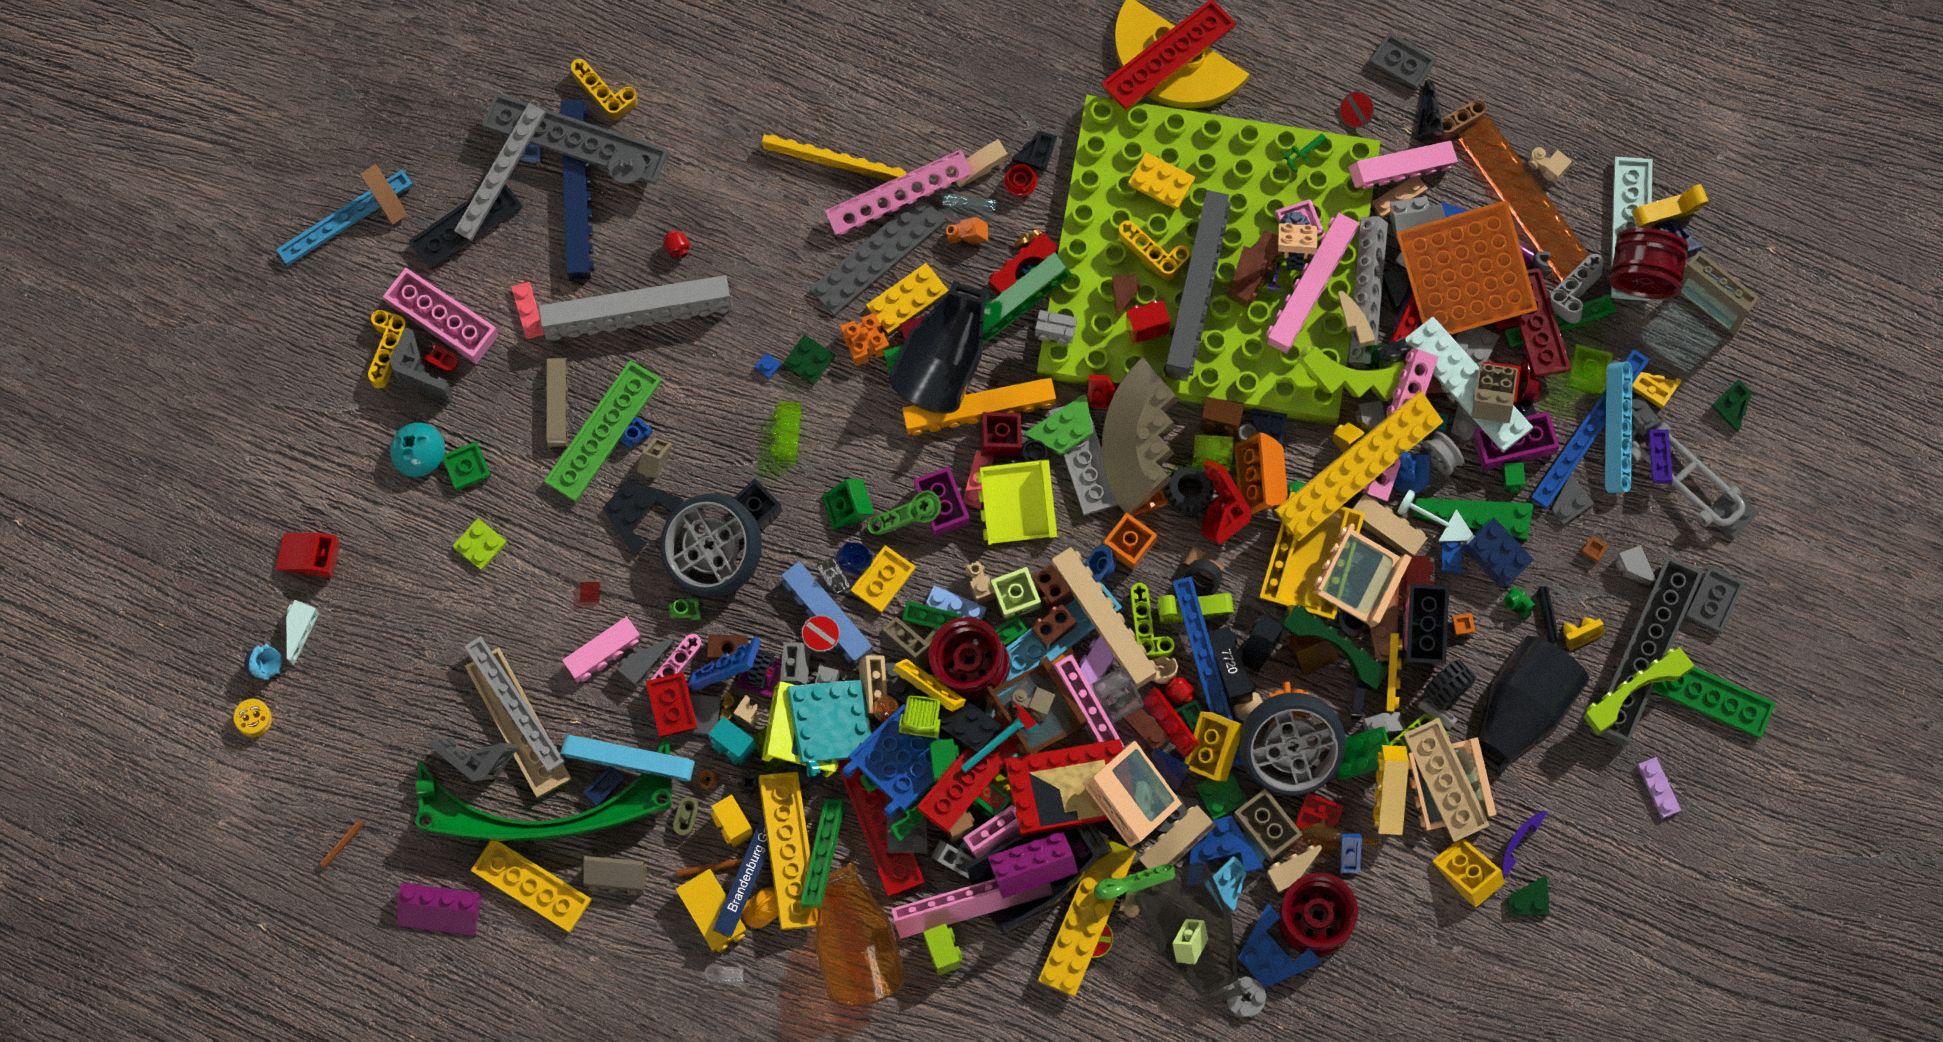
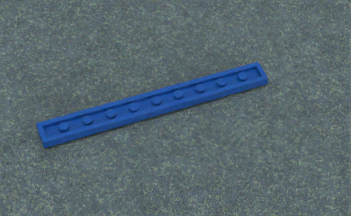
M1634 349L1625 361L1629 362L1632 366V384L1650 360ZM1606 390L1532 495L1531 500L1543 508L1547 509L1605 426Z
M1192 576L1173 581L1209 712L1233 720ZM1239 744L1231 767L1243 764Z

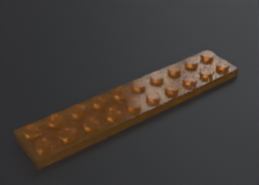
M1486 115L1459 131L1456 136L1502 200L1508 201L1510 211L1539 251L1550 252L1547 262L1560 280L1563 281L1590 254L1490 117Z

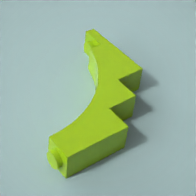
M1306 346L1300 351L1301 355L1297 358L1325 393H1333L1343 384L1353 397H1361L1370 388L1381 401H1389L1393 397V392L1400 382L1399 375L1405 368L1404 362H1396L1386 368L1365 371L1355 370L1331 360L1317 346ZM1418 366L1414 369L1415 374L1419 372Z

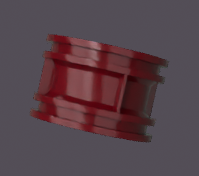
M1631 228L1619 232L1616 238L1609 283L1613 288L1622 293L1645 299H1669L1678 296L1682 291L1683 275L1689 249L1687 241L1676 234L1652 228Z
M961 617L951 620L940 627L930 643L928 655L932 671L942 684L966 699V701L976 702L985 700L984 696L988 686L991 685L992 689L1005 683L1008 679L1011 665L1007 648L993 627L983 620L973 617ZM978 639L980 642L976 645L973 644V640ZM956 644H960V646L955 650L954 646ZM949 662L954 664L953 668H948ZM979 672H986V674L981 677Z
M1327 873L1307 874L1297 879L1285 893L1279 910V915L1281 916L1278 920L1280 932L1290 947L1301 954L1309 948L1318 957L1330 955L1346 944L1355 928L1358 918L1356 897L1351 888L1336 876ZM1323 895H1328L1330 897V900H1324L1322 898ZM1304 896H1309L1310 901L1304 902L1302 898ZM1335 911L1341 912L1340 918L1334 916ZM1314 913L1321 915L1320 921L1319 919H1313ZM1298 914L1302 916V918L1300 920H1296L1294 918V915ZM1308 929L1313 931L1311 937L1306 936L1305 932ZM1326 929L1333 931V934L1328 936Z

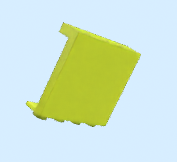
M1049 460L979 467L980 472H976L977 484L981 483L982 491H978L979 502H983L984 510H980L982 522L985 521L986 529H983L984 541H988V545L1009 541L1057 537Z

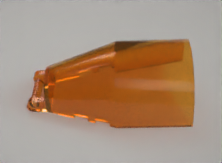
M851 862L846 867L829 873L827 882L847 874L850 875L826 885L822 907L817 908L818 918L815 926L817 931L816 939H814V947L827 995L836 1004L848 1007L865 1006L882 1001L902 988L907 979L891 920L859 879L856 867Z

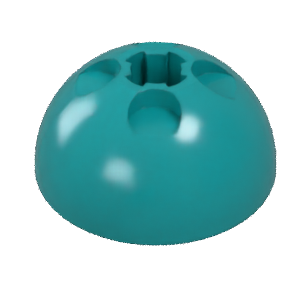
M417 422L405 425L396 432L390 444V457L393 465L400 473L408 477H421L429 474L437 468L445 453V442L442 434L436 428L426 423Z

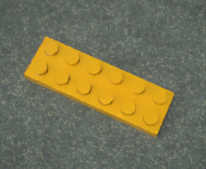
M490 841L470 870L475 875L571 933L592 901L585 894L499 841Z

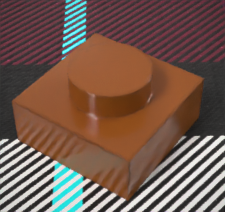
M1591 536L1581 553L1598 563L1609 545Z

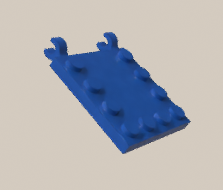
M904 704L848 756L851 762L842 769V774L849 778L858 768L893 801L884 809V814L889 818L899 808L904 812L933 785L929 743L930 741L942 740L940 737L931 738L899 733L901 714H904L906 707Z

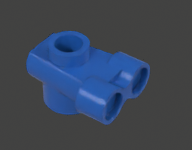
M636 417L631 422V426L626 428L625 434L620 440L630 449L644 437L647 438L653 430L650 426L644 424L639 417Z

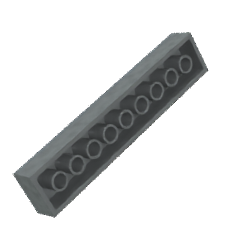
M1210 190L1206 191L1167 360L1165 374L1167 378L1188 382V377L1193 376L1211 290L1213 289L1219 255L1222 249L1223 237L1225 236L1227 220L1230 214L1231 202L1228 201L1229 194Z
M1670 556L1666 557L1606 694L1608 692L1613 694L1618 690L1617 687L1624 681L1629 683L1633 680L1632 676L1638 671L1642 670L1644 672L1649 669L1648 665L1656 659L1660 661L1664 658L1663 655L1671 648L1704 571ZM1655 682L1644 685L1631 693L1622 703L1614 725L1599 736L1626 748ZM1591 728L1590 732L1596 734L1594 730Z

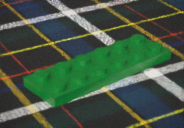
M1693 667L1690 672L1677 681L1655 682L1652 692L1758 739L1762 738L1776 705L1773 701L1696 667Z

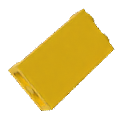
M711 869L706 870L676 888L679 897L682 899L712 952L717 950L719 953L728 947L727 944L733 940L738 942L745 937L744 933L747 932V929L741 919H739L731 938L713 931L727 896Z

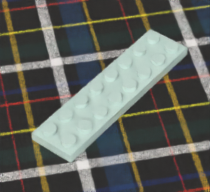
M1614 158L1611 267L1613 265L1618 233L1626 229L1638 228L1631 211L1639 206L1652 203L1653 159ZM1611 286L1610 298L1649 300L1630 296Z
M1432 317L1408 335L1405 341L1413 346V349H1420L1438 356L1433 375L1466 412L1472 416L1479 366L1441 324ZM1514 405L1510 424L1473 418L1502 452H1505L1533 430V426Z

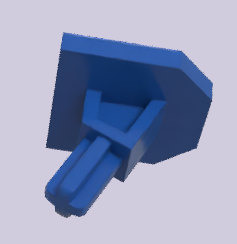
M1404 451L1399 456L1401 464L1393 485L1400 493H1407L1409 490L1414 493H1420L1430 484L1431 455L1408 454V452Z

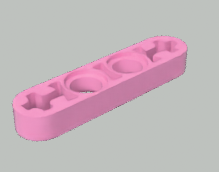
M696 634L686 636L651 680L664 677L663 672L667 668L672 669L674 674L681 673L702 647L700 637ZM696 640L697 646H691L689 649L691 654L689 655L686 651L690 646L689 641ZM678 654L686 656V660L683 663L675 661V657Z

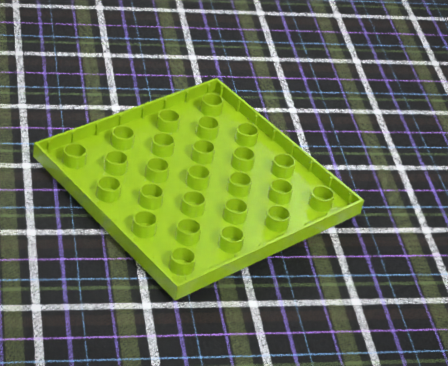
M1086 95L1058 256L1073 275L1051 292L1048 312L1077 317V325L1072 344L1061 345L1056 340L1051 339L1049 341H1042L1037 378H1051L1055 381L1088 386L1089 375H1108L1117 389L1131 368L1143 357L1180 401L1205 405L1206 397L1243 404V411L1250 412L1251 408L1287 414V418L1337 426L1344 385L1341 384L1333 393H1325L1297 358L1301 355L1300 351L1306 346H1317L1331 360L1345 367L1347 366L1351 331L1347 332L1338 299V291H1343L1354 301L1361 217H1369L1374 186L1368 189H1363V187L1355 188L1348 167L1357 161L1378 157L1381 140L1136 103L1125 111L1114 99ZM1320 134H1324L1326 140L1306 155V158L1310 159V163L1307 164L1302 158L1296 159L1293 164L1298 169V172H1293L1287 165V160L1283 159V153L1287 154L1291 151L1292 146L1298 147L1300 151ZM1145 152L1195 176V181L1178 210L1128 186V182ZM1293 153V154H1292L1291 156H1289V157H1290L1291 159H1293V158L1296 157L1297 155H1296L1295 153ZM1210 190L1229 194L1228 201L1231 202V207L1193 376H1189L1188 382L1167 378L1165 374L1206 191ZM1311 199L1324 233L1327 234L1330 229L1328 228L1332 217L1336 218L1338 213L1359 222V225L1288 353H1285L1267 344L1268 336L1266 334L1270 326H1275L1277 322L1275 318L1279 310H1284L1286 306L1284 302L1287 296H1292L1295 291L1293 286L1296 280H1301L1304 275L1301 273L1302 270L1287 269V258H1284V253L1281 258L1277 257L1275 260L1276 266L1277 263L1281 264L1276 286H1281L1280 290H1268L1269 282H1273L1275 266L1272 273H1267L1266 283L1262 288H1258L1256 291L1258 295L1255 301L1249 303L1247 308L1229 299L1227 291L1232 284L1243 246L1254 248L1265 229L1278 236L1279 222L1275 211ZM1127 220L1133 222L1167 254L1177 246H1186L1190 251L1188 265L1172 280L1162 279L1120 241L1118 236L1120 224ZM1321 236L1317 237V249L1321 245L1319 243ZM1143 242L1136 243L1139 247L1145 246ZM1309 253L1307 259H1304L1303 268L1306 263L1310 264L1312 261L1310 258L1311 254ZM1153 254V255L1150 256V258H1152V259H1157V258H1159V257H1158L1157 255H1155V254ZM1182 254L1177 255V258L1179 259L1186 258ZM1170 267L1163 268L1167 272L1172 271ZM1135 274L1136 280L1140 282V291H1137V298L1127 310L1137 305L1140 307L1145 306L1154 300H1158V302L1164 300L1170 318L1168 335L1132 345L1126 327L1127 310L1120 318H1116L1112 276Z

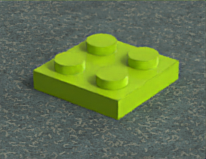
M477 518L456 541L453 548L479 570L483 571L506 546L507 541Z

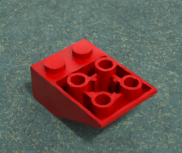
M284 533L276 570L333 578L340 541L336 535L324 533Z

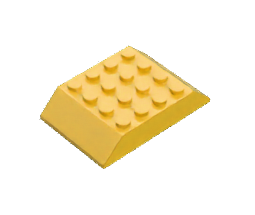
M1291 491L1289 498H1290L1293 494H1295V492H1292V491ZM1341 506L1300 541H1296L1282 521L1259 598L1287 607L1299 604L1307 609V613L1334 620L1338 607L1314 594L1313 592L1316 587L1313 585L1317 577L1322 576L1324 572L1322 567L1327 559L1330 560L1332 556L1330 551L1335 543L1338 544L1340 540L1338 535L1341 529L1352 523L1355 525L1353 530L1360 533L1365 513ZM1350 537L1322 589L1339 600L1357 543L1356 540Z

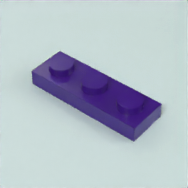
M1649 429L1652 484H1672L1669 429Z

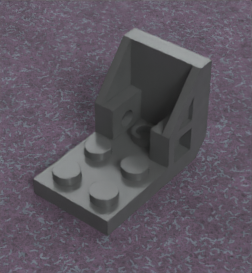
M405 328L389 360L399 383L451 403L454 396L448 382L440 377H437V379L430 377V374L425 372L426 368L413 330Z
M450 738L432 739L428 746L471 781L497 779L519 748L514 743H500L471 750L468 753L456 747L457 743Z

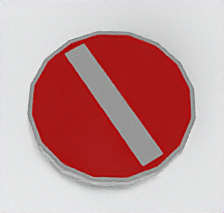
M817 615L805 622L802 628V639L804 644L815 652L830 651L837 645L840 639V629L832 618L825 615Z

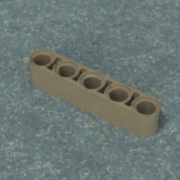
M567 358L547 359V446L567 447Z

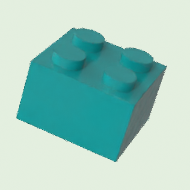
M724 716L708 734L712 744L711 747L719 754L722 752L728 756L727 759L734 765L738 763L740 766H743L756 750L754 739Z

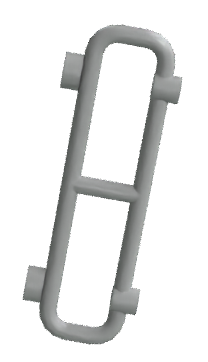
M1665 422L1661 423V426L1656 428L1669 429V432L1671 431L1670 427ZM1632 428L1631 461L1638 463L1643 458L1651 465L1650 454L1634 440V436L1638 431ZM1669 434L1670 445L1690 462L1676 476L1672 475V485L1701 510L1696 516L1697 520L1705 527L1709 526L1712 522L1723 527L1735 523L1744 514L1746 508L1744 501L1739 496L1741 494L1740 489L1735 485L1731 488L1728 487ZM1697 468L1725 493L1728 500L1734 501L1737 504L1738 509L1727 519L1720 518L1681 483L1694 469Z

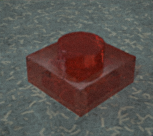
M581 582L580 602H600V582Z

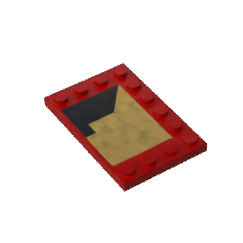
M1121 739L1005 759L1004 763L1020 836L1109 820L1082 783L1097 774L1123 751ZM1124 759L1112 771L1135 802L1126 760Z

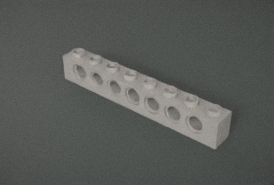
M1379 216L1361 217L1354 302L1363 312L1375 338L1374 345H1377L1388 226V223ZM1355 330L1351 331L1348 363L1358 369L1368 368L1364 365L1366 347H1359Z

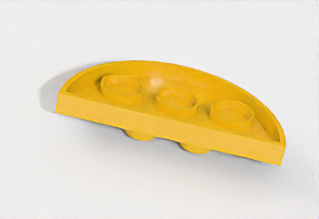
M1126 0L1119 12L1115 29V49L1120 66L1123 67L1175 26L1136 0ZM1208 48L1149 93L1147 97L1171 107L1188 109L1207 107L1220 103L1237 93L1249 81L1250 74Z

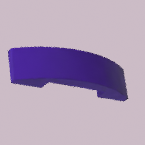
M1541 811L1529 818L1512 837L1504 852L1501 863L1504 879L1517 861L1510 855L1527 829L1533 832L1537 830L1548 813L1547 811Z

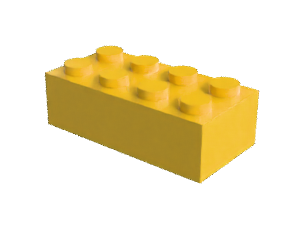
M1382 745V751L1378 752L1377 756L1379 770H1376L1377 788H1375L1374 800H1376V807H1373L1374 826L1378 827V834L1402 835L1409 765L1406 746Z

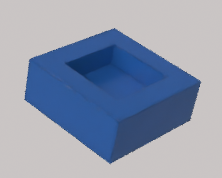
M768 353L755 365V369L769 380L782 367L781 363Z

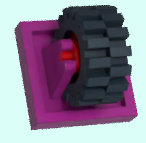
M758 651L753 667L749 671L741 673L737 687L772 699L774 687L780 682L782 660L775 658L773 655Z

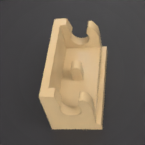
M745 695L734 711L736 723L753 732L760 714L757 713L755 718H753L757 711V704L753 707L750 706V698Z

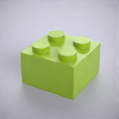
M945 923L924 931V940L938 976L960 968V962L963 961L959 946L955 947L953 944L955 943V936L952 928H947Z

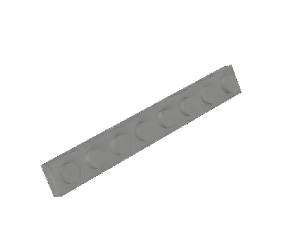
M528 103L454 231L471 241L473 240L546 114L544 110Z
M480 636L466 645L465 649L548 773L564 764V759L483 638Z

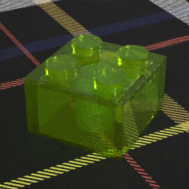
M1576 344L1570 352L1569 363L1571 370L1566 374L1564 387L1602 395L1606 390L1607 366L1612 362L1613 353Z
M1195 435L1192 467L1196 464L1198 469L1205 468L1202 463L1209 459L1224 465L1226 470L1230 471L1233 437Z

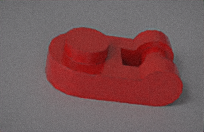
M437 344L431 346L430 353L426 354L423 359L426 363L447 373L455 371L459 365L456 355ZM438 354L441 355L440 358L437 360L436 356Z

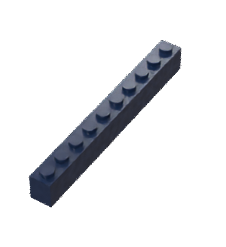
M583 99L560 101L562 115L585 122V117H588V106H584ZM562 154L567 275L569 280L591 278V272H594V260H591V254H594L593 243H590V237H593V227L589 226V220H592V209L589 208L592 196L591 191H588V185H591V176L587 174V168H590V163Z

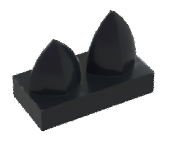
M1406 337L1374 350L1379 368H1386L1406 358L1408 352L1413 349V346L1405 341Z

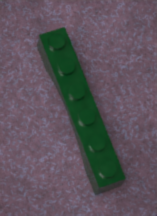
M1299 604L1289 605L1278 624L1284 627V630L1291 635H1312L1333 644L1347 659L1354 678L1369 689L1377 690L1389 671L1384 667L1385 664L1382 661L1370 658L1368 656L1369 652L1359 647L1358 649L1353 646L1354 642L1349 638H1342L1337 635L1338 631L1336 629L1323 625V621L1319 617L1307 614V609Z

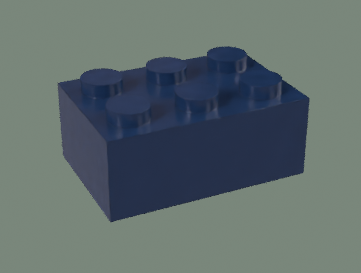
M1495 518L1487 520L1461 546L1500 588L1508 586L1534 560Z

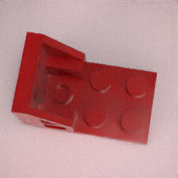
M1207 459L1202 463L1205 467L1204 472L1210 480H1213L1215 484L1213 487L1219 496L1209 502L1200 532L1204 538L1220 545L1250 522L1252 511L1224 465Z

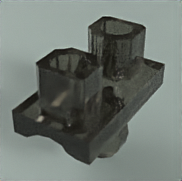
M834 556L823 563L817 564L818 570L833 595L850 587L848 579Z

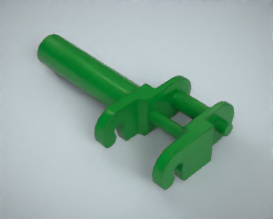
M1320 134L1300 151L1298 147L1292 146L1291 151L1287 154L1283 153V159L1287 160V165L1293 172H1298V169L1293 164L1296 159L1302 158L1307 164L1310 163V159H1307L1306 155L1326 140L1325 135ZM1295 153L1297 156L1291 159L1289 156Z

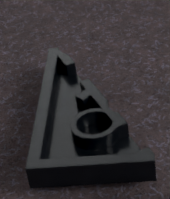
M1426 80L1424 84L1415 140L1419 142L1444 134L1434 82Z

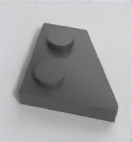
M1570 475L1551 512L1559 523L1564 526L1592 507L1594 502L1573 475Z

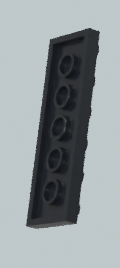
M506 184L472 241L456 233L454 230L474 196L409 240L412 247L431 271L523 208Z
M901 677L887 690V695L901 705H906L908 696L930 698L925 692L917 689L912 683ZM965 701L963 707L954 711L948 710L940 704L938 719L941 720L940 731L975 754L990 743L1003 729L1000 722L968 701Z

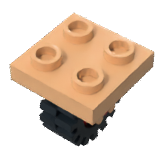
M1291 223L1279 224L1278 251L1284 252V258H1287V269L1303 270L1304 259H1307L1308 253L1316 254L1317 226L1293 225Z

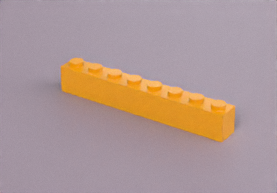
M1046 378L967 394L960 408L953 413L940 414L930 412L914 405L903 407L902 409L907 435L917 436L924 431L936 432L944 427L956 428L964 423L975 424L979 422L983 412L1030 413L1037 408L1049 409L1056 405V396L1052 379Z

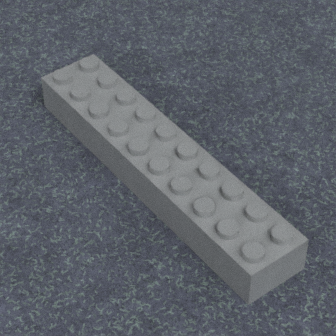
M724 275L539 305L546 339L556 341L561 339V337L567 336L574 338L580 334L587 333L593 335L598 333V331L606 330L611 332L622 327L629 329L641 324L652 325L654 322L659 321L671 322L677 318L689 319L691 316H708L714 312L726 313L732 310L727 276Z

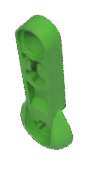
M929 490L921 491L910 503L871 518L868 522V530L872 534L882 535L912 522H931L940 513L941 501L934 492ZM925 503H928L926 510H924L923 507L926 506ZM893 516L896 517V519L894 520V523H892V522H887V523H886V521L892 520V519H893ZM880 521L881 527L878 531H875L874 524Z
M1163 864L1120 879H1104L1094 887V896L1098 899L1111 900L1119 897L1126 891L1127 894L1169 881L1175 877L1174 867L1172 864Z

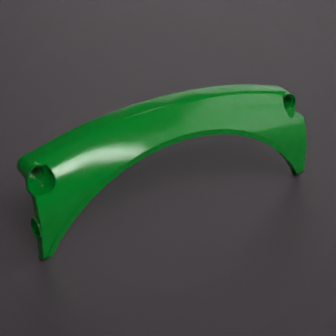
M663 738L657 753L670 755L669 738ZM417 761L418 780H416V792L419 798V812H417L416 824L424 833L489 841H528L562 838L623 825L659 811L668 810L672 805V778L641 773L618 795L586 812L548 821L512 820L488 814L460 801L432 777L423 761ZM661 796L668 797L667 802L663 804L658 803V799ZM426 818L431 819L429 825H427V826H422V825H421V823H422V821H423L424 819H426Z

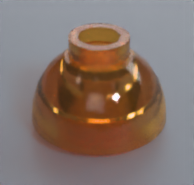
M882 696L874 702L873 712L878 720L885 722L900 706L895 698Z

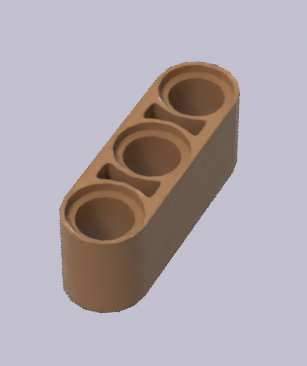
M1474 100L1442 118L1443 127H1449L1450 130H1444V134L1438 137L1448 140L1483 120L1487 109L1486 103L1482 100ZM1473 109H1479L1481 112L1476 113ZM1458 118H1464L1466 121L1461 122Z

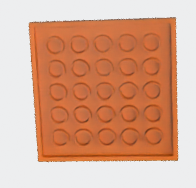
M1507 200L1396 232L1422 325L1434 317L1451 335L1538 310Z

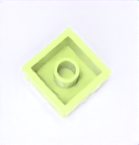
M1027 567L991 580L995 591V598L1004 621L1010 620L1016 615L1021 616L1041 608L1040 598Z

